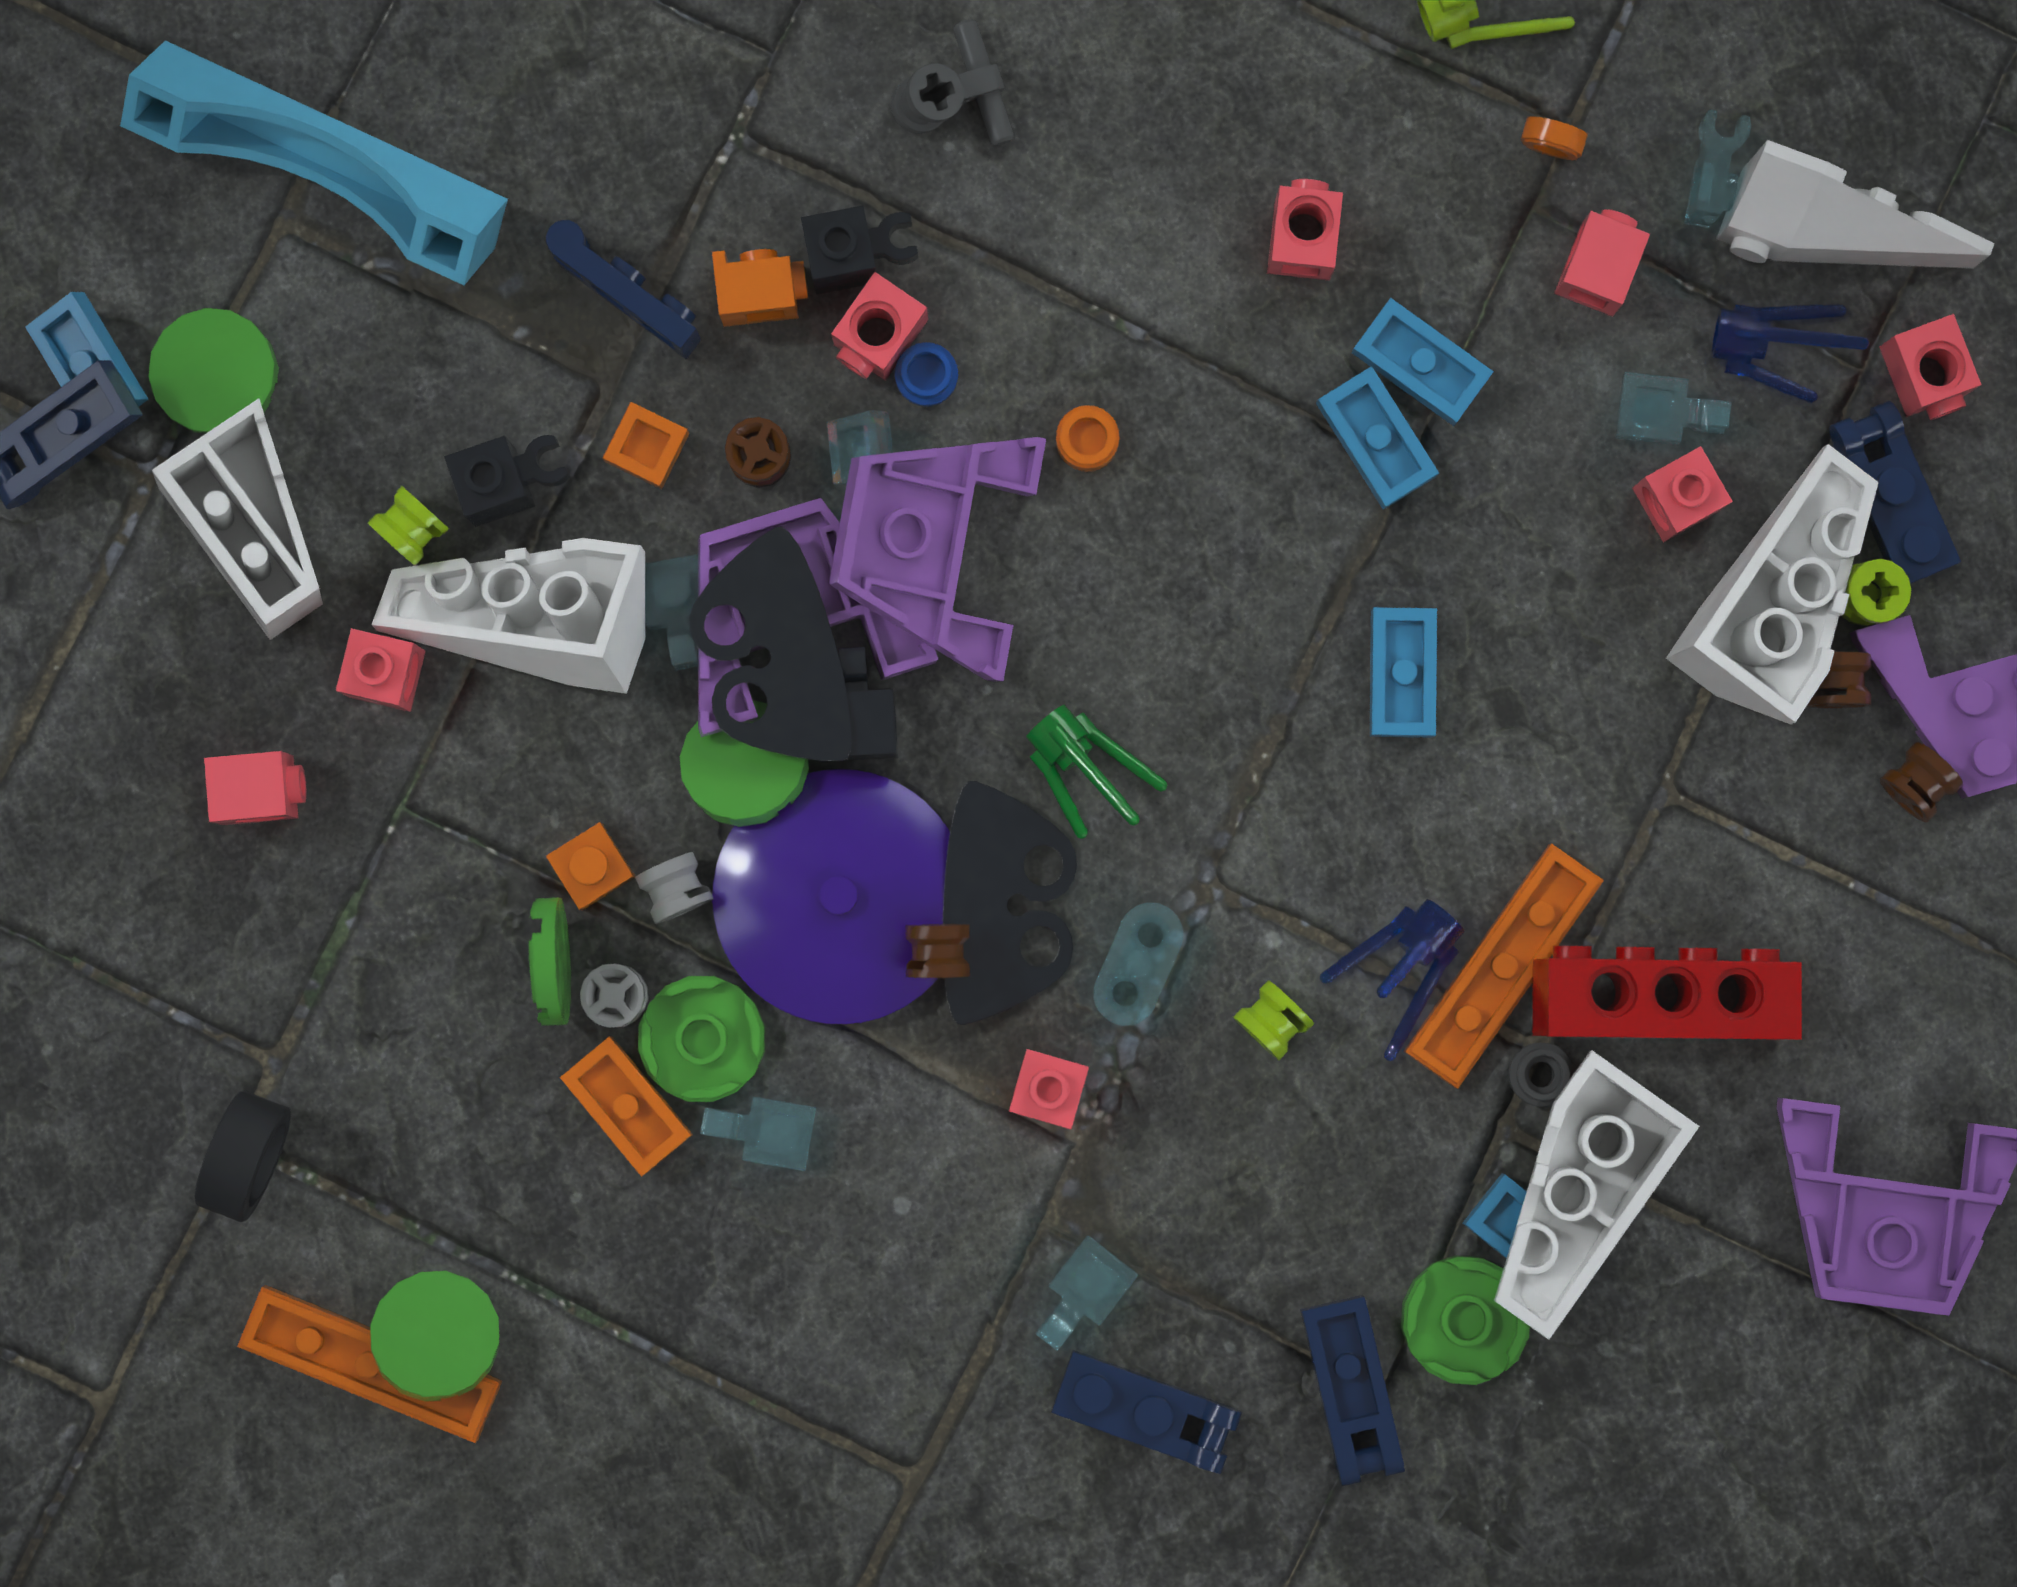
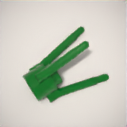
M1061 705L1052 711L1026 736L1036 748L1030 759L1044 774L1077 838L1084 839L1088 831L1055 767L1056 764L1064 772L1076 764L1130 825L1135 826L1140 821L1139 815L1127 803V800L1087 756L1093 747L1086 739L1090 740L1156 790L1162 792L1167 789L1168 785L1164 779L1098 730L1083 712L1075 717L1066 705Z

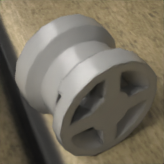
M693 852L665 861L635 877L639 888L648 892L652 899L653 906L650 913L655 924L676 918L714 899L709 887L700 884L695 873L698 862Z
M621 964L601 965L592 970L583 981L580 991L581 1006L587 1017L598 1025L608 1028L625 1027L636 1022L646 1011L649 1000L648 986L642 975L631 967Z

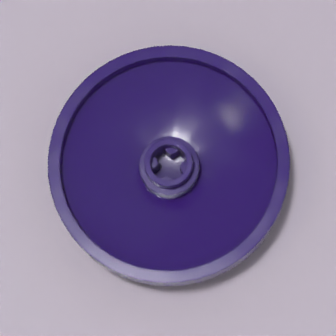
M848 769L816 771L807 774L802 792L792 804L789 802L785 808L778 811V816L762 824L733 827L722 847L715 869L712 895L714 898L712 900L714 920L719 939L730 963L744 982L765 1001L795 1017L825 1024L863 1023L882 1018L906 1007L923 995L937 981L938 978L906 977L907 963L912 959V944L905 938V925L943 924L945 872L950 836L949 829L939 815L917 794L893 780L870 772Z

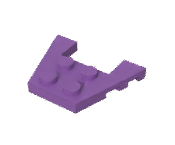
M1032 437L851 458L829 585L984 680L992 682L1004 681L1013 625L954 612L955 594L975 484L1023 496L1036 495L1046 439Z
M822 498L699 536L698 597L712 579L742 550L768 531L782 526L790 532L803 552L822 598L830 627L861 619L881 680L935 664L939 660L934 648L829 585L840 522ZM719 605L707 614L704 622L705 632L714 643L731 645L743 636L745 619L737 608L730 605ZM756 646V647H754L753 649H751L750 652H753V651H756V650H759V649H762V648H765V647H763V646ZM698 648V730L702 738L723 731L719 728L713 714L712 697L714 689L723 675L741 667L739 659L719 661L706 656ZM740 683L734 686L726 699V708L730 716L741 723L756 721L758 715L747 683Z
M1910 615L1850 633L1852 642L1857 650L1871 654V664L1882 678L1879 681L1892 700L1896 699L1912 721L1917 729L1915 733L1922 743L1939 754L1959 774L1963 781V786L1957 793L1961 798H1967L2017 783V654L1930 678Z
M1778 1098L1777 1112L1815 1297L1949 1316L1984 1241L1981 1239L1997 1205L2002 1204L2011 1185L2008 1181L2017 1164V1129L1968 1123L1960 1189H1951L1834 1173L1833 1165L1840 1106Z

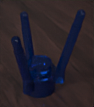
M1735 304L1734 310L1721 308L1719 310L1713 335L1711 358L1726 360L1724 373L1746 376L1790 396L1813 403L1818 398V394L1815 391L1752 364V358L1764 360L1769 341L1860 350L1866 349L1869 346V341L1865 337L1776 328L1771 327V322H1767L1842 317L1846 314L1847 308L1841 304L1751 307Z
M1426 899L1416 912L1405 906L1391 923L1320 974V981L1322 983H1330L1402 932L1404 935L1397 943L1406 954L1391 970L1376 991L1379 998H1386L1417 962L1427 967L1433 960L1384 1052V1058L1387 1061H1393L1397 1057L1445 968L1459 953L1453 945L1465 932L1463 927L1446 910L1429 899Z

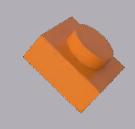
M630 402L603 456V460L662 489L690 433L688 429Z
M601 822L546 855L564 887L581 911L636 877Z

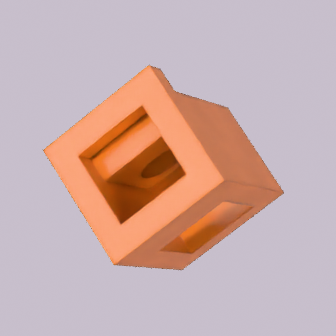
M757 249L743 252L740 254L739 262L729 263L725 250L712 252L718 312L724 327L799 318L797 300L808 299L804 261L791 262L790 256L778 257L776 250Z

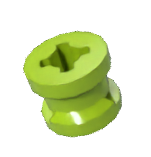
M401 486L394 495L395 503L386 513L375 514L368 521V524L401 555L416 566L424 557L423 547L433 537H440L442 534H445L449 528Z
M1884 559L1852 565L1845 593L1849 594L1845 613L1841 616L1852 624L1862 626L1894 620L1905 611L1910 602L1912 590L1908 576L1900 566ZM1873 581L1876 584H1878L1880 589H1877V587L1871 582Z
M1267 980L1259 989V999L1251 1008H1241L1233 1016L1236 1022L1278 1061L1288 1052V1042L1296 1033H1306L1314 1025L1311 1018L1270 980Z

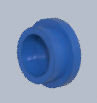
M929 342L915 344L906 349L897 361L895 367L896 385L903 397L915 405L924 407L938 405L948 399L956 388L958 381L957 364L951 353L938 344Z

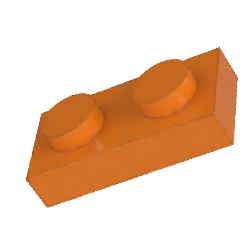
M612 1036L605 1039L560 1077L641 1177L693 1135Z

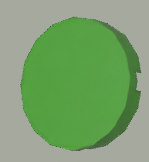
M204 308L180 316L162 331L151 351L148 377L156 402L170 419L193 432L206 434L258 398L265 413L272 401L270 397L274 392L275 382L277 383L279 367L272 344L252 321L231 310Z
M753 700L758 715L757 721L765 713L767 703ZM698 721L687 733L680 754L681 778L695 804L715 821L738 827L766 823L778 816L777 812L785 808L789 802L792 804L802 792L809 770L808 759L756 748L731 738L724 731L701 738L698 730Z
M539 898L533 902L530 912L531 919H542L541 933H532V940L529 941L533 1003H536L537 1010H541V1013H538L537 1020L542 1026L567 1025L571 1004V962L565 907L562 898Z
M688 976L666 985L649 1003L638 1026V1052L647 1074L667 1093L687 1102H714L737 1093L756 1074L765 1053V1024L756 1003L738 985L716 976Z
M1455 1255L1430 1264L1413 1279L1402 1302L1401 1329L1409 1352L1427 1372L1449 1383L1477 1385L1499 1376L1504 1370L1507 1371L1519 1360L1529 1339L1530 1326L1494 1301L1504 1268L1481 1257Z
M448 1271L419 1272L396 1283L379 1301L370 1324L371 1352L382 1377L401 1394L424 1402L442 1401V1398H451L455 1395L460 1396L473 1390L491 1371L500 1347L499 1318L489 1296L469 1278Z

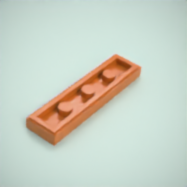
M1549 844L1403 1052L1449 1085L1458 1089L1533 983V959H1544L1552 956L1553 946H1559L1604 880L1555 845Z
M267 1285L261 1287L237 1345L241 1349L473 1443L479 1440L502 1383V1380L486 1375L473 1390L460 1396L455 1395L451 1398H442V1401L424 1402L401 1394L382 1377L371 1352L370 1327Z

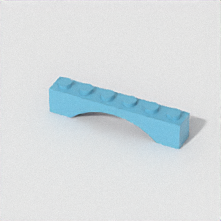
M166 40L129 74L120 124L121 127L177 153L213 154L246 159L277 167L316 182L345 198L370 216L394 240L406 259L462 285L468 282L495 249L508 201L507 198Z

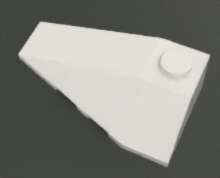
M1770 140L1763 144L1741 170L1717 236V240L1731 245V253L1756 263H1764L1768 258L1774 261L1975 268L1991 255L1995 244L1930 212L1913 211L1910 212V215H1907L1898 210L1899 204L1895 201V194L1880 187H1875L1871 190L1853 189L1843 184L1847 171L1827 161Z
M1829 444L1825 445L1698 609L1666 659L1717 697L1788 724L1796 723L1829 673L1834 655V650H1831L1838 618L1845 613L1849 594L1845 593L1854 557L1860 553L1878 481Z
M579 538L562 541L561 549L529 554L526 548L505 551V558L469 563L465 558L392 569L371 625L379 632L562 684L627 694L646 638L645 551L641 545Z
M1590 1050L1552 1105L1494 1301L1544 1337L1550 1339L1699 1126Z

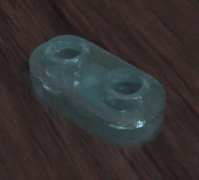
M1144 903L1131 909L1123 918L1093 988L1095 1006L1098 1012L1109 1022L1123 1026L1134 1025L1145 1020L1155 1008L1183 942L1182 924L1178 916L1170 908L1159 903ZM1154 923L1160 927L1162 940L1158 946L1148 948L1140 943L1138 931L1142 925ZM1121 981L1132 983L1137 990V998L1129 1006H1121L1113 999V988Z

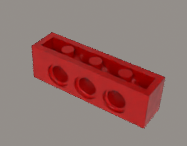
M1553 946V958L1533 959L1532 1036L1802 1040V962H1780V949H1741V961H1718V948H1678V960H1655V947H1616V959H1592V946ZM1602 974L1612 980L1616 990L1613 1003L1605 1010L1598 1007L1592 997L1593 983ZM1665 975L1675 982L1678 989L1677 1001L1669 1010L1663 1009L1655 997L1656 985ZM1728 976L1736 981L1740 989L1739 1002L1731 1011L1722 1006L1718 997L1719 986Z

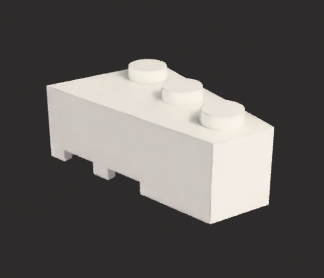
M259 398L152 469L159 490L270 640L323 605L318 582Z

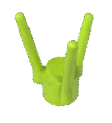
M1416 0L1423 24L1432 42L1447 37L1451 49L1471 41L1571 29L1575 25L1574 18L1567 16L1470 27L1469 22L1479 18V11L1475 0Z

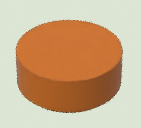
M1531 116L1527 117L1521 141L1524 146L1536 152L1560 159L1577 160L1582 156L1588 134L1575 126L1560 121Z
M1086 405L1072 409L1061 419L1056 432V446L1059 455L1066 464L1080 471H1095L1103 468L1114 458L1119 445V429L1115 420L1108 412L1096 406Z

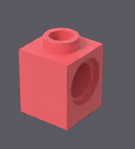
M1296 179L1291 181V187L1279 186L1274 206L1267 274L1330 281L1336 264L1343 192L1329 191L1328 183L1313 179ZM1299 214L1311 215L1319 221L1322 227V235L1314 240H1301L1291 232L1289 220Z
M1608 209L1602 210L1601 214L1590 211L1579 228L1554 294L1613 317L1625 301L1650 234L1637 229L1638 222L1624 213Z
M874 272L831 333L834 346L840 349L836 359L864 379H867L871 372L886 381L896 367L901 354L910 347L929 320L927 307ZM873 318H883L889 321L895 328L892 338L880 346L868 345L859 337L862 325Z
M1954 314L1897 334L1879 347L1906 417L1926 410L1929 419L1934 420L1956 412L1967 406L1963 396H1966L1982 385ZM1922 358H1932L1940 363L1945 373L1943 386H1933L1923 379L1920 373V361Z
M1701 446L1644 477L1632 488L1663 543L1718 513L1733 502Z
M351 628L336 691L349 698L411 712L426 650L412 642Z
M283 751L204 758L209 822L219 825L298 819L297 803L306 802L307 790L304 769L302 765H294L293 755Z
M1026 1048L1009 1112L1072 1129L1089 1067Z

